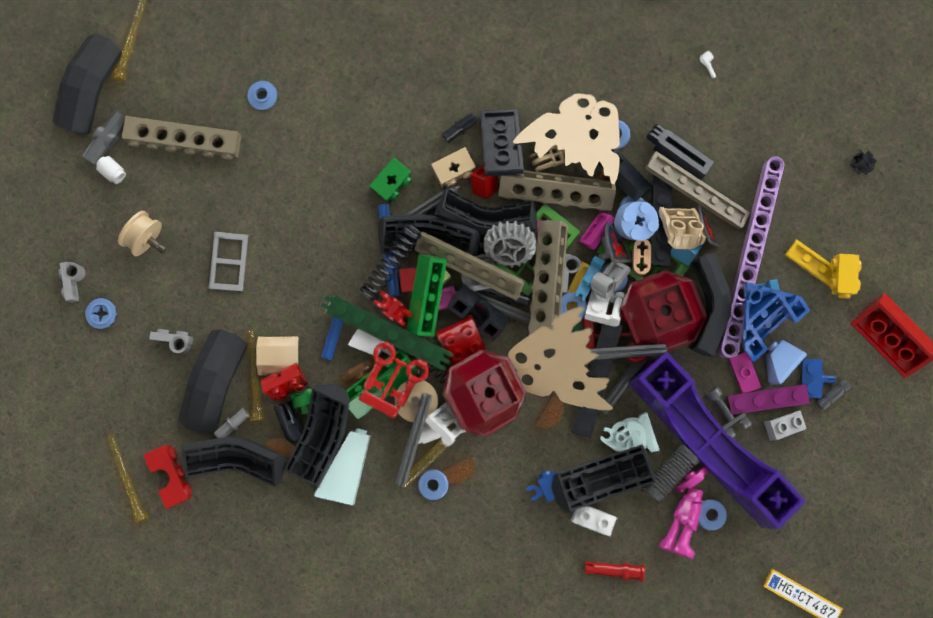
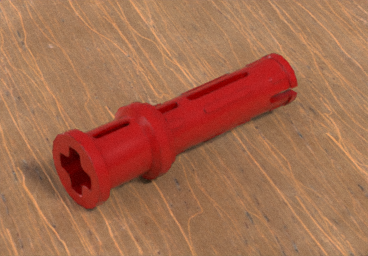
M585 561L584 574L621 577L624 581L634 579L644 582V564L635 566L628 565V563L616 565Z

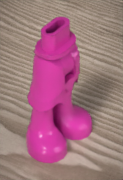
M688 488L687 494L683 495V499L680 500L673 514L675 517L666 537L660 541L659 548L670 553H677L689 559L694 558L695 552L689 546L693 530H697L701 514V504L703 503L701 500L703 491ZM682 524H683V525H684L683 531H682L681 536H680V538H679V540H678V542H677V544H676V540H677V537H678L680 528H681V526H682Z

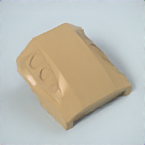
M659 208V217L662 220L668 243L674 249H694L704 244L706 239L703 230L704 225L701 223L700 216L695 208Z
M258 337V375H272L276 372L281 375L280 370L294 363L298 364L299 337Z

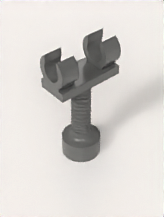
M718 386L705 394L709 401H715L727 419V422L721 427L727 432L728 436L732 438L736 436L730 426L737 421L740 424L742 423L744 429L752 425L745 413H740L735 417L732 415L721 398L722 391Z

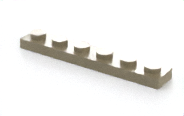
M657 151L653 153L645 167L647 171L736 229L740 230L743 228L750 212Z
M421 232L422 237L417 240L415 251L423 255L446 259L447 267L515 300L519 298L524 280L425 232Z

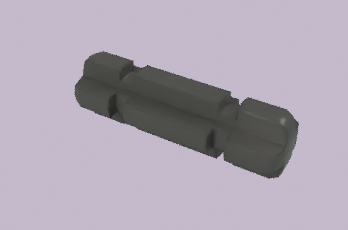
M847 380L839 382L838 386L833 387L824 395V398H820L817 401L819 408L822 410L827 409L831 403H834L845 391L847 392L851 388L850 383Z

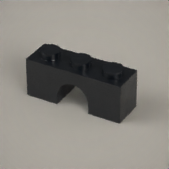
M462 284L454 293L447 306L448 309L460 318H463L466 314L472 315L479 323L477 331L492 342L504 331L509 319L465 284Z

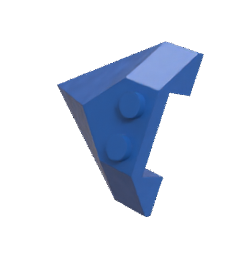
M745 281L743 349L751 361L755 362L768 350L763 340L783 321L789 319L797 323L810 311L801 296Z

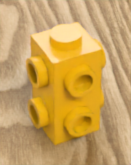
M838 254L833 256L830 263V268L833 270L829 283L830 289H832V294L838 295V298L849 299L852 295L858 294L861 283L858 280V273L861 270V261L859 260V255Z

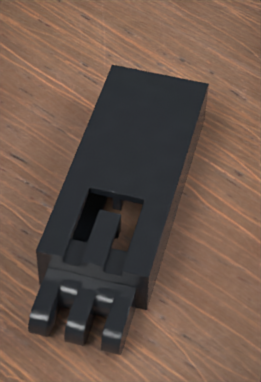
M655 124L646 136L650 142L656 145L653 149L655 152L657 151L699 180L703 179L714 161L670 130H665L658 124Z
M616 148L611 149L612 152L619 156V172L616 183L636 202L653 186Z

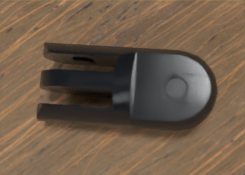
M290 400L273 408L286 440L290 443H297L303 433V429Z

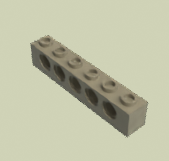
M125 116L122 138L130 146L139 147V144H143L150 149L164 147L166 151L176 152L179 149L191 155H195V152H200L206 157L221 155V158L226 160H232V157L238 158L241 135L237 131ZM148 130L147 136L142 137V133ZM163 133H167L166 138L160 140V136ZM185 135V136H186L185 140H184L183 142L179 143V142H178L179 138H180L181 136ZM200 138H204V143L197 145V141ZM218 141H223L221 147L215 148Z
M524 170V174L502 175L498 196L505 199L516 198L523 201H539L543 204L555 203L565 207L570 205L578 206L581 209L594 208L599 211H612L616 185L611 184V181ZM521 184L523 187L517 188L515 185ZM534 187H541L542 189L535 190ZM554 189H559V190H561V191L558 192V193H556V192H553L552 190H554ZM575 191L579 192L578 195H573L571 193ZM597 194L599 196L591 197L590 195Z
M560 220L539 221V226L537 227L538 240L535 251L536 263L533 267L534 283L532 284L533 297L530 304L531 320L528 325L529 335L543 326L553 330V320L561 315L568 224ZM552 238V243L548 245L549 240ZM551 257L550 262L547 264V259ZM549 276L548 282L545 283L546 277ZM545 314L546 318L542 322V316Z

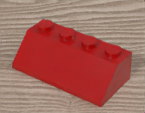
M885 293L872 301L850 323L904 378H907L933 361V341Z

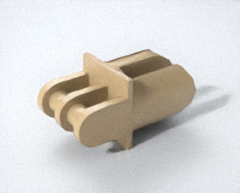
M557 145L552 146L542 158H538L537 153L529 155L531 160L535 159L532 161V165L538 166L534 169L535 172L565 163V151L558 150ZM556 149L557 153L553 154L552 150ZM559 157L560 161L556 162L555 158Z

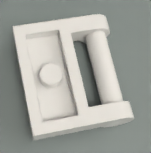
M591 291L584 319L614 327L620 324V307L625 294L616 292L606 300ZM613 302L612 314L606 315L608 303Z
M447 402L425 420L430 428L442 437V442L447 446L451 445L459 434L466 432L460 429ZM454 422L456 428L450 432L447 427Z

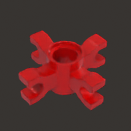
M381 291L380 294L383 300L379 302L375 299L373 302L382 310L381 312L393 322L397 321L405 328L407 325L404 319L408 316L411 317L412 313L396 298H390L388 294Z

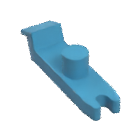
M594 256L574 298L581 295V302L585 300L591 289V280L596 273L600 272L605 262L604 260Z

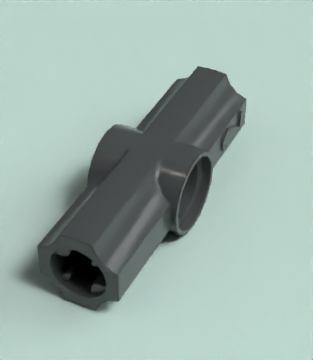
M114 110L105 124L95 130L92 138L93 141L82 157L96 165L97 161L104 157L108 150H112L114 143L119 141V134L124 128L125 116Z

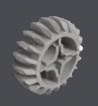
M507 220L506 224L499 222L498 226L493 225L491 229H488L484 237V251L486 256L490 257L491 262L496 261L497 265L503 264L504 268L506 265H511L512 268L514 265L520 267L521 263L527 264V261L532 259L536 251V240L529 227L524 228L523 223L517 225L516 221L509 223Z

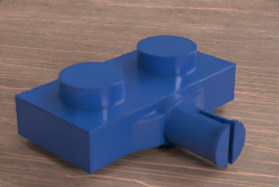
M803 359L801 361V385H807L809 398H822L823 384H835L836 380L828 379H836V376L824 375L822 359Z

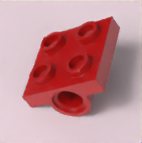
M471 316L436 332L443 349L454 354L453 357L447 356L451 366L479 350H486Z
M297 363L280 370L281 376L276 372L261 380L263 393L274 401H281L287 397V394L293 391L299 392L305 388V385L309 384Z

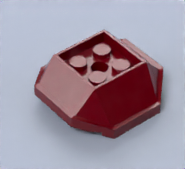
M667 270L630 283L620 307L634 344L638 346L665 344L667 352L694 343L707 318V313L693 280ZM661 307L668 309V316L661 313Z
M479 350L447 368L443 395L461 430L481 437H487L517 418L526 395V390L509 357ZM486 388H487L488 391H489V396H488V398L485 396V393H484V391H485Z

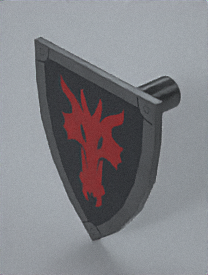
M698 205L701 223L704 225L703 229L708 242L720 248L702 207Z
M607 221L605 237L602 238L606 252L598 255V258L604 261L611 258L612 263H632L630 254L621 236Z

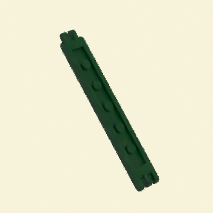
M333 294L331 298L323 295L322 298L329 301L328 304L321 301L319 303L320 306L325 308V313L384 342L387 341L389 344L446 371L447 368L440 364L442 361L449 364L450 360L444 358L446 354L449 357H453V353Z

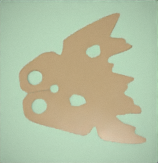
M574 94L560 104V114L545 113L526 127L513 141L514 144L536 142L535 152L539 158H542L552 146L557 145L558 150H565L566 166L572 162H580L582 168L587 171L589 176H593L594 170L600 161L604 169V176H610L611 184L614 185L617 180L619 156L612 152L611 149H615L620 145L618 111L615 105L609 102H596L595 97L592 95ZM585 98L589 101V105L586 108L578 106L577 101ZM606 107L611 113L609 116L603 117L599 114V109ZM590 115L592 119L586 120L585 116ZM551 129L557 133L553 139L545 137L546 132ZM592 129L599 132L595 140L589 136V131Z
M584 307L574 308L561 314L553 320V330L543 326L509 351L508 357L514 368L517 369L521 382L522 376L525 374L531 375L533 378L531 385H525L522 382L526 392L544 397L549 396L554 391L560 401L580 407L585 406L597 410L613 409L610 404L597 394L598 391L607 387L606 384L609 382V379L586 376L589 370L585 365L598 356V354L591 353V350L585 347L589 342V335L592 332L591 328L571 332L574 325L581 320L578 315L584 310ZM555 349V355L547 358L544 356V350ZM519 352L524 353L527 357V361L523 364L518 363L515 359L516 354ZM539 364L541 366V369L536 370L534 368V365ZM575 381H582L585 389H575L573 383Z

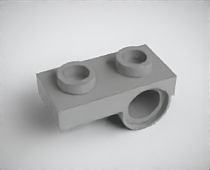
M566 254L562 294L567 293L569 275L575 274L581 266L580 260L571 254ZM573 261L576 264V269L569 270L566 267V262Z
M73 262L60 263L59 277L63 282L62 296L65 301L77 302L79 297L76 282L81 281L85 277V269L83 266ZM77 268L76 275L72 277L71 271Z
M611 262L603 273L598 272L592 278L590 284L592 291L608 300L630 273V268L623 263Z
M157 329V332H150L151 340L169 342V347L174 353L186 354L191 349L193 337L188 336V332L176 331V334H169V330ZM183 340L184 347L178 350L177 343Z
M800 410L773 418L774 420L764 421L770 441L778 440L807 429Z

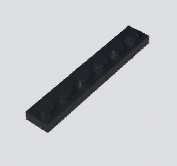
M652 174L651 206L657 212L659 228L650 237L651 266L669 267L671 245L668 243L662 220L659 217V208L672 209V186Z
M603 324L596 349L617 347L623 326L618 325L614 327ZM613 358L592 360L588 377L608 379ZM605 389L598 391L597 394L603 397ZM579 406L572 433L591 438L599 410Z

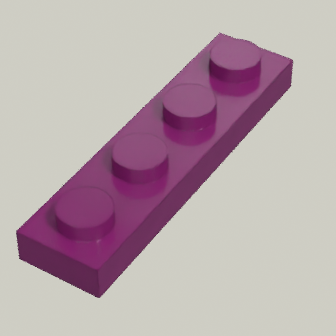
M806 384L727 396L732 415L810 403Z

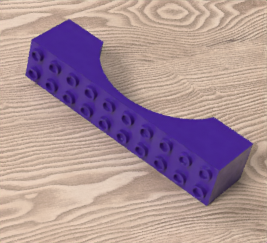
M667 352L654 358L628 383L761 528L779 529L806 502L778 470L761 462L730 435L726 434L727 432L723 430L700 399L694 380Z

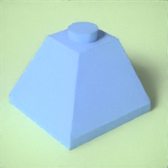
M784 340L774 341L768 347L769 352L766 355L768 383L770 385L782 384L807 354Z

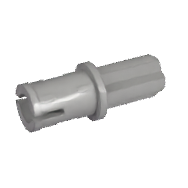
M242 407L231 418H227V421L214 432L217 438L227 437L234 430H238V426L249 418L250 414Z

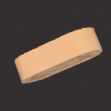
M647 239L637 240L632 248V270L636 275L642 276L648 273L651 267V244ZM643 243L644 247H647L643 251V255H640L641 250L637 249V246ZM640 259H643L642 264L646 266L642 272L640 268L636 267V265L640 264Z

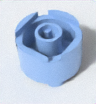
M629 202L618 209L614 219V226L618 234L628 240H646L659 228L658 215L656 210L647 202Z

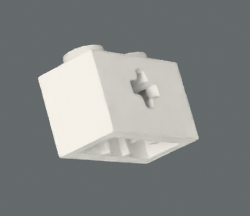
M585 506L574 510L571 521L610 536L616 517L590 506Z

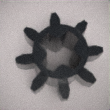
M860 151V153L853 156L850 166L854 168L853 171L858 175L861 172L867 175V173L874 170L877 160L873 158L874 155L869 151L866 154Z

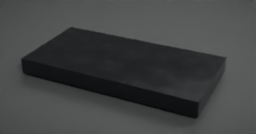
M518 109L480 111L485 177L524 174L521 143H513L514 139L520 134Z

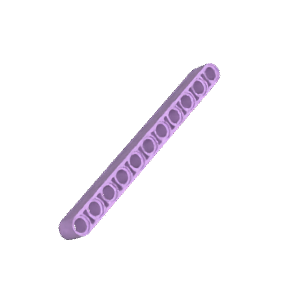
M771 157L762 167L731 292V317L718 345V354L722 358L735 357L739 352L744 329V299L738 296V291L741 289L745 292V281L753 284L756 283L784 169V162L779 157ZM770 163L776 166V171L770 168ZM765 181L772 184V189L766 187ZM761 199L767 201V207L761 205ZM757 217L763 220V225H759L756 222ZM752 235L758 237V244L752 241ZM748 253L754 256V262L747 259ZM743 271L749 273V280H745L743 278ZM734 308H738L740 310V317H736L734 315ZM730 326L736 329L735 336L729 333ZM726 344L730 345V347L732 348V352L730 355L726 354L724 351V347Z

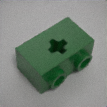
M394 157L369 185L370 189L386 203L394 202L400 195L398 191L403 186L406 188L411 183L412 172ZM389 179H391V180H394V179H395L396 184H395V185H394L393 183L390 184V183H389Z

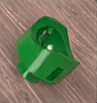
M307 389L302 395L300 393L291 394L293 408H300L302 415L308 414L312 389Z

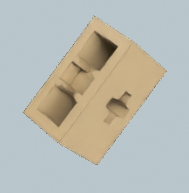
M466 147L431 164L442 188L454 186L457 184L456 180L462 177L463 179L470 178V174L476 170ZM451 167L458 168V172L451 171Z

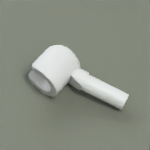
M707 51L700 57V61L706 66L713 79L716 75L710 61L714 57L710 51Z

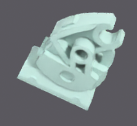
M646 412L639 414L638 418L630 417L617 422L612 429L605 427L603 431H608L610 436L609 438L600 437L606 445L617 452L641 444L650 452L659 451L650 419ZM622 426L624 427V428L621 429L620 431H617V429H618L619 427H622Z

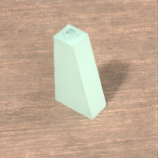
M356 428L355 432L350 431L320 487L315 492V497L350 505L355 504L371 435H367L366 430Z

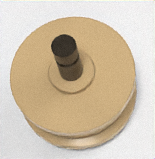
M146 211L136 213L125 224L118 237V244L122 247L127 246L131 249V253L134 256L143 254L150 246L161 254H164L167 250L165 246L155 240L161 231V222L158 220L153 221L149 218V214Z
M407 382L403 383L398 388L397 392L402 393V391H404ZM428 382L416 383L404 407L400 406L398 413L405 420L414 422L422 393L432 395L426 419L437 409L438 396L435 389ZM395 396V406H399L396 404L398 399Z

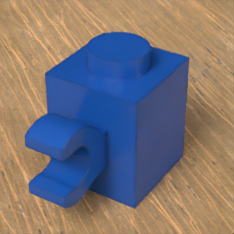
M550 470L539 474L540 478L537 481L540 487L530 485L526 488L527 491L531 489L536 491V495L531 497L532 501L537 500L542 495L545 496L547 502L555 499L551 489L553 474H556L555 471L550 472Z

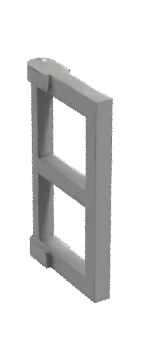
M214 232L208 289L243 291L248 235ZM219 239L243 240L241 260L217 258ZM217 263L240 265L238 285L215 283Z

